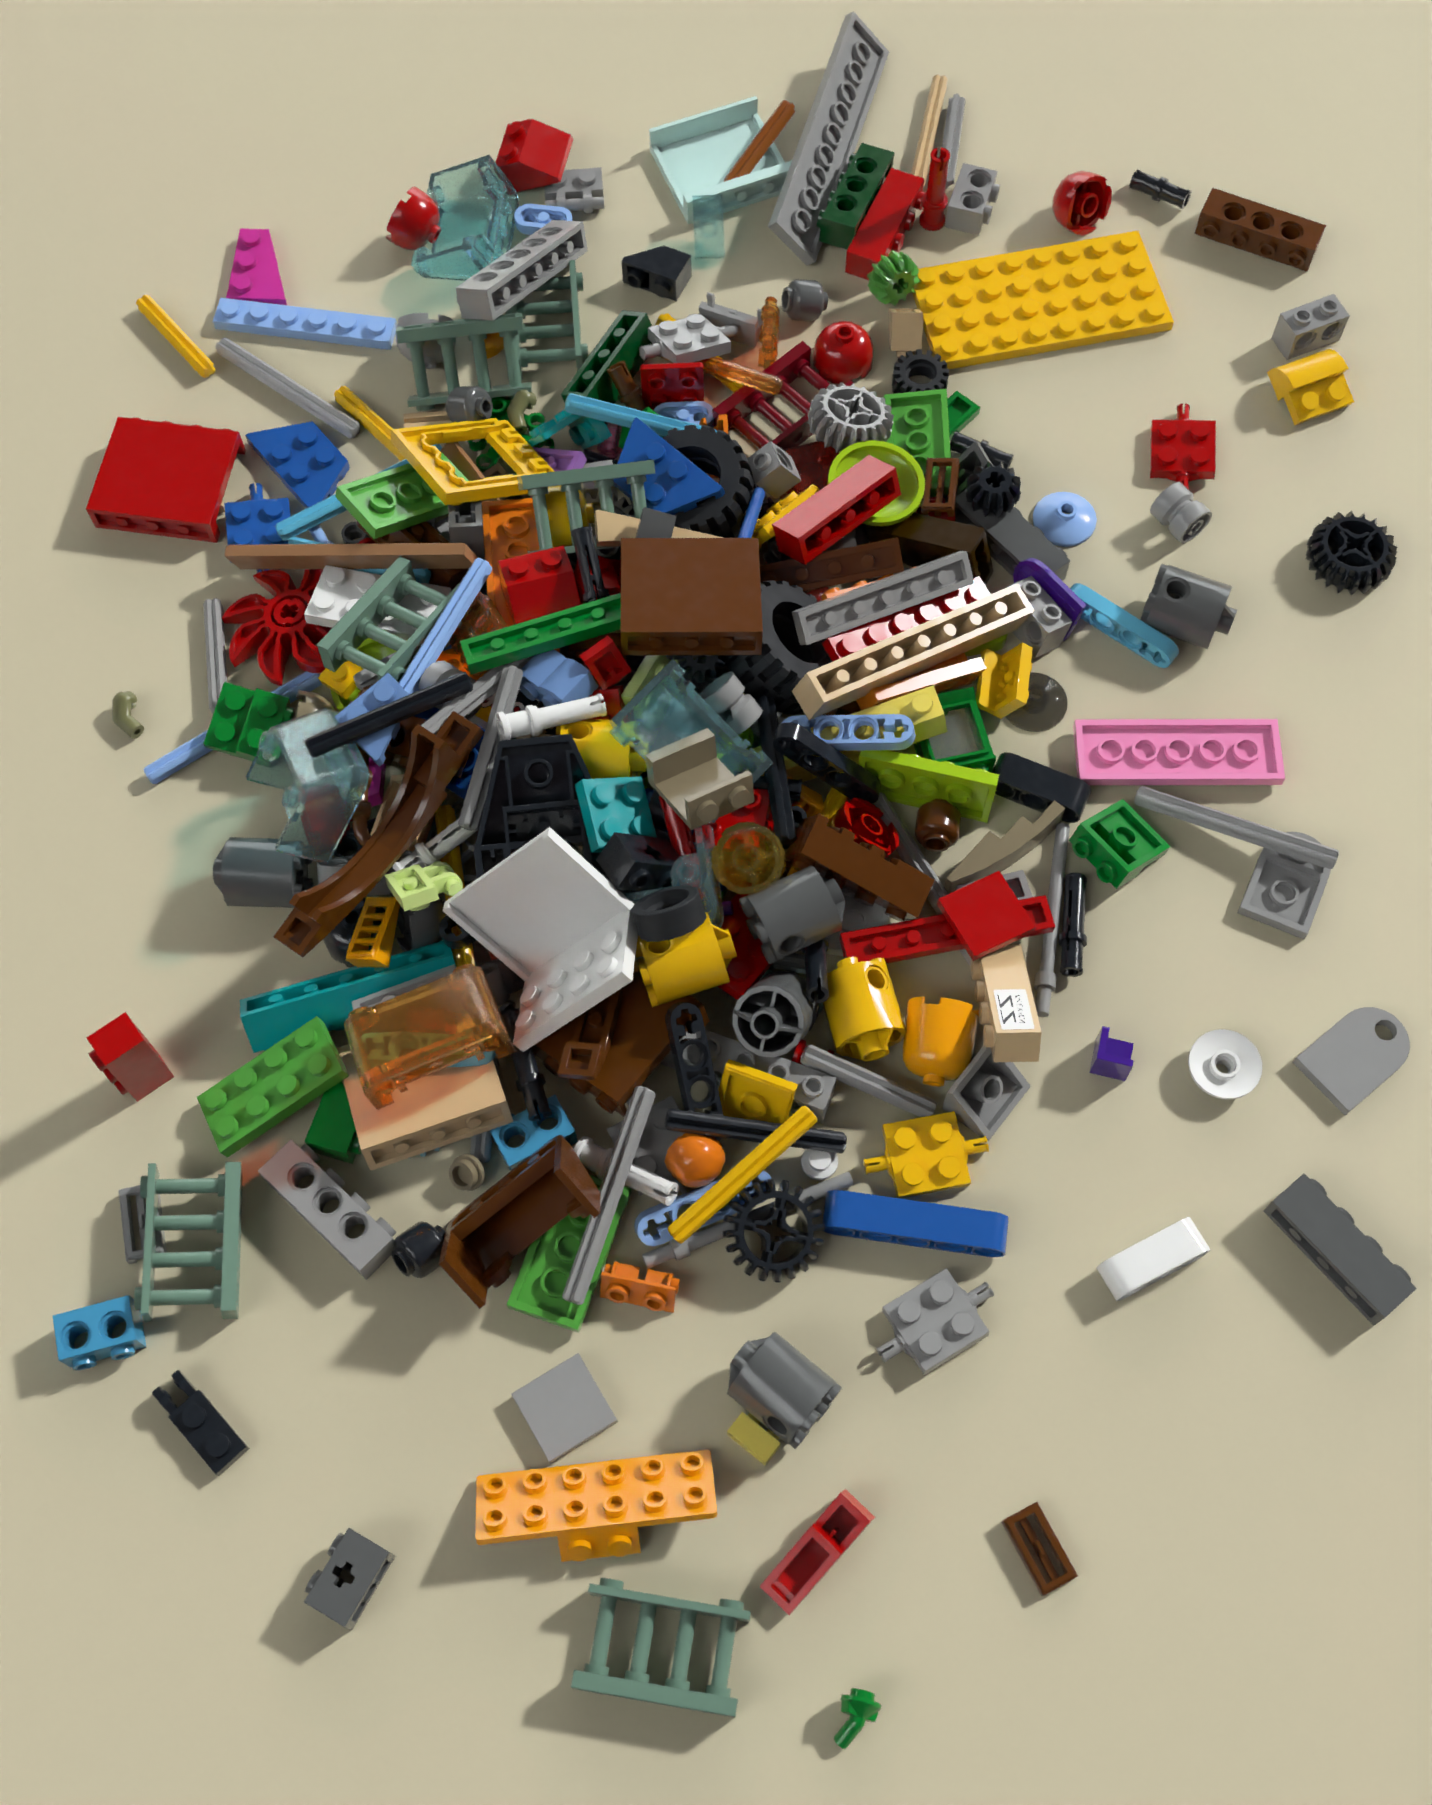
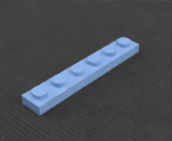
M220 298L213 318L215 329L386 350H391L396 333L395 324L397 323L396 318Z

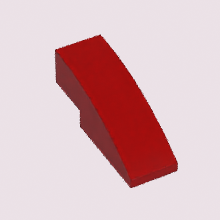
M846 1489L843 1490L759 1587L790 1615L854 1543L875 1516Z

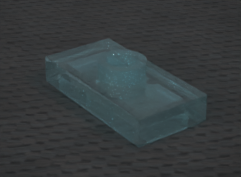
M722 194L692 196L695 259L725 258Z

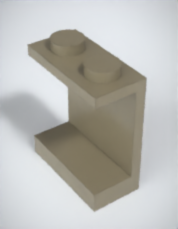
M708 728L645 755L649 783L691 830L754 802L752 773L748 770L736 776L732 774L717 758L715 735Z

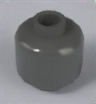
M793 280L789 283L788 287L783 289L781 297L782 309L784 312H787L788 317L792 320L815 321L822 314V310L825 311L827 309V292L823 291L822 285L816 280Z
M479 386L454 388L450 392L445 406L446 413L452 423L489 419L493 410L492 400L488 392Z

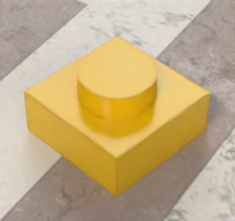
M346 661L336 672L325 668L318 679L323 685L347 700L357 688L353 676L362 671L363 668L350 661Z

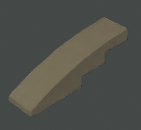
M1054 800L1034 823L1021 816L1001 839L989 831L946 878L944 888L947 893L954 892L958 885L977 881L994 872H1001L1036 848L1056 828V825L1061 823L1065 808Z

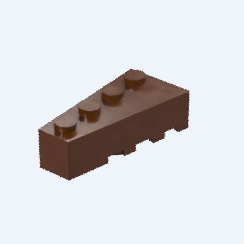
M820 813L801 820L796 830L797 839L792 842L784 858L793 862L792 868L799 871L812 865L820 876L827 879H835L841 891L844 887L855 893L853 897L855 900L873 907L874 903L886 908L885 914L897 921L903 922L905 918H918L935 879L900 859L891 858L890 862L884 859L886 853L883 849L874 844L865 842L858 844L854 842L855 833L844 827H828L827 824L830 819Z

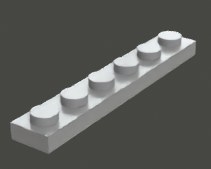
M967 551L950 554L792 611L800 645H809L974 584Z

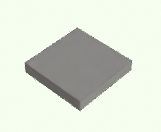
M579 1353L511 1393L550 1464L618 1422Z

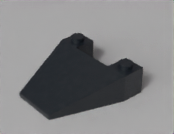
M571 734L499 741L474 849L477 878L550 827L571 847L582 846L583 858L606 879H609L596 860L601 852L591 853L575 784L581 779L592 778Z

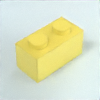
M741 1412L727 1430V1435L766 1466L780 1448L779 1437L770 1429L766 1431L759 1426L760 1421L751 1413L746 1415L744 1412Z

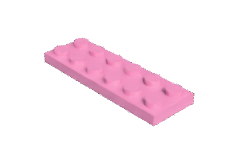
M1085 719L1074 721L1073 732L1077 778L1085 781L1088 785H1282L1285 780L1278 719Z

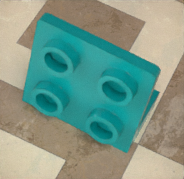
M564 409L554 415L553 419L531 430L529 434L532 438L527 440V442L534 446L568 425L571 439L584 450L603 442L612 434L604 421L568 413Z

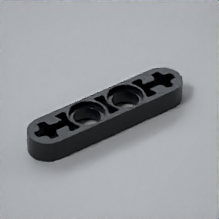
M789 722L779 724L776 727L773 746L778 752L851 800L853 798H860L871 804L878 801L881 781L877 776L798 724Z
M677 1002L667 1010L665 1023L684 1111L695 1112V1108L711 1106V1110H704L706 1114L724 1116L702 1014L691 1003ZM682 1009L684 1013L691 1014V1020L686 1022L687 1032L690 1034L696 1033V1038H685L679 1041V1036H686L684 1026L676 1023V1018L681 1017ZM696 1045L700 1050V1058L696 1064L689 1066L683 1060V1052L687 1046ZM697 1081H704L708 1087L707 1096L701 1101L692 1099L690 1093L692 1085Z

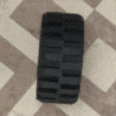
M686 425L684 430L678 431L677 428L667 431L668 435L664 436L663 439L703 472L719 477V485L725 491L721 498L716 499L714 495L697 505L694 509L676 513L675 516L677 517L674 527L724 538H737L752 492L757 488L749 462L741 446L736 440H731L729 434L722 430H718L716 433L714 427L702 425L701 429H697L696 425Z
M785 581L762 582V654L721 655V660L725 662L724 666H727L730 672H733L745 687L743 692L745 695L750 694L755 701L760 699L759 697L762 695L773 697L777 712H783V714L804 712L792 690L807 672L832 662L822 645L826 638L809 645H800L792 611L817 603V599L811 594L807 595L804 593L803 588L797 585L789 586V582Z

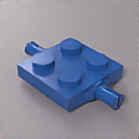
M254 483L249 486L251 500L224 503L228 546L288 544V540L283 541L280 538L275 525L291 517L289 497L263 499V486L260 483H256V493ZM257 569V573L263 571V569Z

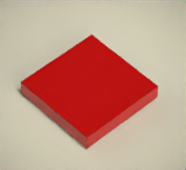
M1000 871L951 892L937 901V906L972 961H976L1034 933L1036 929L1035 924Z

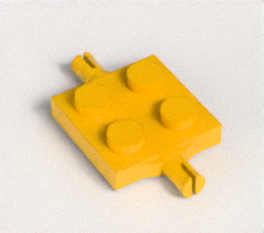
M811 484L798 495L795 491L791 492L784 499H780L766 511L767 514L761 519H757L752 538H758L759 549L762 547L761 544L775 535L772 524L818 492L817 486Z
M955 1111L883 1124L884 1156L863 1159V1166L865 1167V1174L887 1170L894 1182L897 1198H906L969 1186L971 1180L967 1167L968 1155L989 1152V1145L986 1144V1136L964 1140L958 1128Z

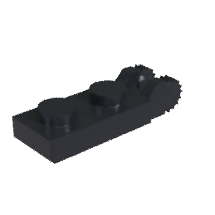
M177 1370L171 1375L174 1379L173 1381L179 1389L189 1396L182 1405L177 1407L169 1393L159 1386L152 1394L170 1414L168 1416L169 1419L217 1476H220L250 1448L202 1391L197 1390L180 1370Z

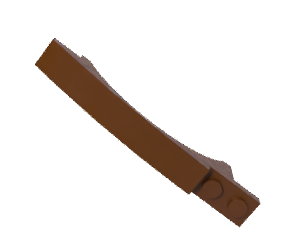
M455 711L450 714L436 735L417 724L411 732L410 754L402 783L391 807L376 831L360 851L339 871L320 884L296 893L289 903L294 906V909L273 937L301 957H304L364 899L412 844L447 798L448 794L444 789L485 732Z

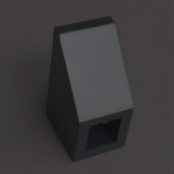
M660 246L625 256L621 261L624 283L676 302L692 277L691 255L667 246Z

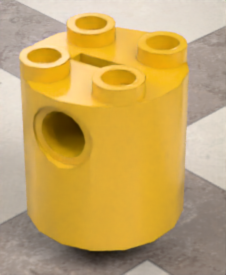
M586 719L556 726V735H572L592 779L632 777V771L638 772L637 777H639L643 772H646L645 755L648 754V744H643L636 737L635 722Z
M705 913L707 918L698 928L671 940L647 942L640 939L638 935L636 958H639L637 959L638 966L652 1007L730 982L726 968L731 959L737 957L729 930H723L711 924L708 913Z
M857 957L844 958L837 962V969L827 973L829 998L822 1002L835 1049L841 1056H848L862 1061L878 1060L887 1056L889 1048L899 1043L906 1033L886 961L884 958H875L870 961L858 962Z

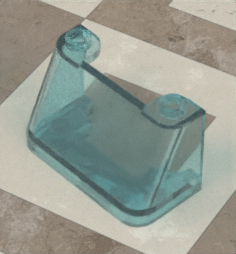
M490 155L431 174L427 194L435 201L439 208L440 220L438 226L441 228V232L433 243L431 251L423 246L415 249L411 265L423 278L466 281L511 249L515 230L514 213L519 207L518 194Z
M674 659L610 720V724L613 727L610 734L623 747L629 744L645 761L646 754L708 728L715 735L717 758L734 776L749 770L752 773L754 783L774 763L762 750L758 753L752 748L747 750L746 748L751 743L747 739L742 740L694 690L696 687L691 682L687 686L684 685L686 680L682 675L685 671ZM717 819L708 822V824H713Z

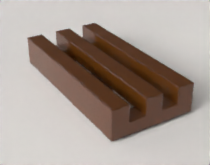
M927 458L925 491L922 498L921 514L928 515L929 512H934L935 516H941L942 512H947L948 517H954L960 467L959 458ZM934 466H940L936 502L930 503ZM947 466H952L948 503H943Z
M1038 1502L1001 1521L1041 1597L1078 1577ZM1032 1514L1062 1567L1064 1575L1059 1577L1027 1519L1029 1515ZM1015 1523H1020L1051 1582L1046 1584L1016 1529Z

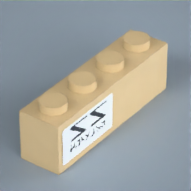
M1009 944L976 961L971 959V979L976 980L975 999L976 1002H980V1024H986L984 1025L985 1048L991 1047L993 1061L1039 1062L1042 1032L1021 944Z

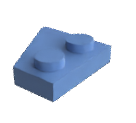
M387 673L334 718L338 724H341L410 694ZM400 722L355 741L379 767L386 759L384 753L391 738L395 739L401 728Z

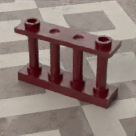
M801 341L713 408V427L717 425L718 415L727 414L728 431L730 429L738 430L760 449L770 441L744 420L752 412L758 411L783 432L772 442L789 454L813 435L808 424V413L811 403L789 384L801 377L819 391L820 389H827L830 384L810 367L811 347L804 341ZM850 380L845 385L850 386L853 382ZM781 394L799 409L804 416L792 424L769 405L767 401L774 395Z

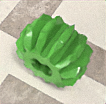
M891 250L887 257L881 255L880 261L877 264H872L873 271L867 274L869 279L867 286L879 302L895 306L899 299L906 302V295L908 293H915L913 286L920 282L917 275L919 269L907 254Z

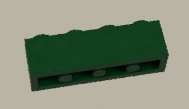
M626 310L620 312L561 393L564 403L570 393L613 404L616 403L619 392L607 373V369L617 362L625 361L632 379L634 378L640 366L646 361V359L643 360L640 356V347L653 344L648 339V327H651L652 324L647 313Z

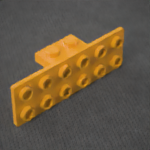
M708 1449L479 1475L476 1478L475 1539L477 1545L557 1536L561 1562L585 1561L587 1559L610 1556L622 1557L628 1554L641 1553L639 1527L717 1517L711 1451Z

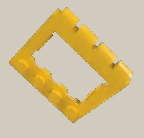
M489 418L478 421H462L391 430V442L445 505L457 506L464 502L528 494V490L519 491L517 477L555 472L507 420L498 421L497 418ZM485 438L517 475L510 474L466 481L464 478L455 476V468L452 464L441 459V452L436 446L431 445Z

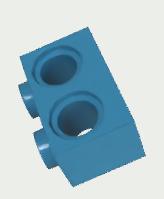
M556 1095L547 1098L552 1111V1115L548 1118H554L558 1121L553 1129L543 1130L539 1127L545 1119L537 1106L541 1120L530 1121L526 1109L517 1115L511 1114L512 1123L490 1130L492 1138L510 1171L557 1135H562L571 1146L578 1142L576 1132ZM515 1135L525 1137V1141L521 1146L516 1148L507 1146V1142L511 1137Z
M130 1295L53 1315L58 1360L70 1368L73 1367V1370L92 1368L97 1365L98 1360L109 1357L113 1360L126 1359L134 1356L135 1350L146 1347L141 1310H135L134 1299ZM121 1322H126L125 1332L120 1337L113 1338L112 1333L115 1326ZM88 1332L87 1342L82 1347L75 1349L76 1338L80 1334Z

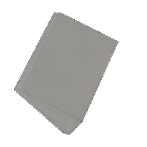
M983 1046L948 1090L942 1109L946 1112L955 1111L958 1121L980 1137L986 1136L989 1141L1031 1086L1013 1062H994L991 1047L985 1048Z

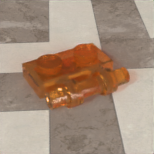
M772 296L765 299V305L761 309L763 324H761L759 332V342L762 345L759 348L758 367H764V370L778 359L780 311L777 307V299Z
M482 592L477 594L461 620L462 626L456 628L450 638L452 649L456 654L461 655V664L467 671L469 669L460 641L508 627L490 597ZM484 671L472 675L480 676Z

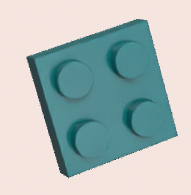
M641 776L581 779L575 784L591 853L601 852L614 832L657 837Z

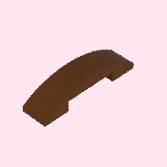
M623 987L577 1017L571 1042H565L557 1073L560 1078L595 1080L612 1043L621 1005Z

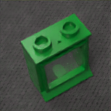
M974 687L937 694L945 714L948 732L914 743L917 755L940 762L948 761L967 768L984 769L992 773L996 755L993 754L975 699Z

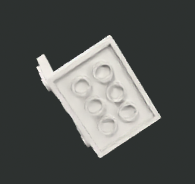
M550 827L444 903L443 912L525 981L520 997V1012L515 1022L516 1029L513 1044L522 1052L633 980L638 930L631 911L634 903L616 889L610 881Z

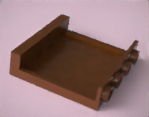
M621 538L622 655L762 654L763 623L758 538Z
M636 960L634 963L633 980L623 987L614 1036L599 1075L595 1080L573 1078L568 1080L570 1085L582 1095H586L589 1092L595 1096L597 1104L606 1112L612 1114L616 1111L623 1117H625L627 1112L625 1103L632 1096L634 1089L637 1086H641L671 1051L665 1023V1015L671 1005L677 1002L691 1003L700 1010L704 1027L710 1021L703 1003L690 995L652 1007L638 966L639 963ZM682 1009L681 1017L676 1018V1023L683 1025L685 1032H687L686 1022L691 1020V1014L684 1013ZM577 1017L532 1046L534 1056L536 1055L542 1059V1064L557 1077H559L557 1073L565 1042H571Z

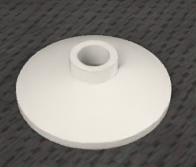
M1218 1029L1207 1032L1195 1041L1189 1053L1188 1066L1194 1082L1204 1092L1219 1099L1232 1100L1249 1094L1256 1087L1262 1075V1060L1257 1048L1247 1037L1235 1031ZM1216 1065H1225L1228 1073H1221L1217 1070Z

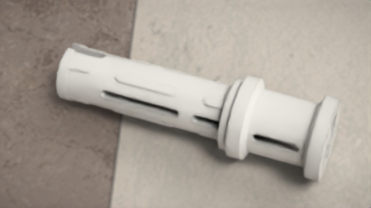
M600 693L595 696L543 708L527 705L525 710L509 714H504L502 711L497 712L496 721L501 740H511L512 738L529 734L537 737L543 733V729L606 716L605 702L601 703L604 698Z
M457 819L426 844L424 842L417 843L415 850L400 862H395L392 868L398 871L419 864L421 868L430 866L478 831L479 828L472 831L466 830L458 825L459 819Z
M584 1136L576 1143L573 1150L583 1166L595 1172L597 1177L603 1180L614 1148L605 1149L595 1144L593 1138ZM633 1163L625 1182L626 1186L656 1199L666 1206L671 1205L677 1197V1194L670 1191L677 1192L679 1190L677 1183L662 1178Z

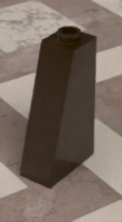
M915 512L904 521L893 525H866V534L870 543L898 537L902 561L911 567L920 566L959 551H967L973 579L980 577L986 586L994 572L984 528Z

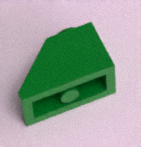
M341 1081L324 1092L305 1138V1143L317 1154L353 1164L356 1155H360L362 1151L345 1086Z

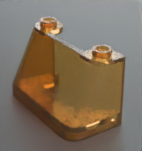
M472 964L461 965L448 976L370 1008H357L349 1013V1018L344 1022L360 1084L365 1096L377 1110L395 1103L392 1097L393 1091L397 1088L401 1093L407 1091V1083L472 1056H476L478 1061L484 1059V1051H495L499 1059L516 1052L486 975L481 967H473Z

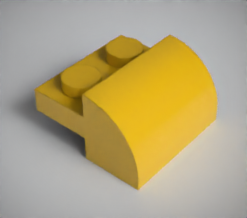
M1326 349L1278 366L1267 372L1278 401L1285 400L1294 425L1342 409L1354 403L1343 374L1349 368L1342 356L1335 350Z

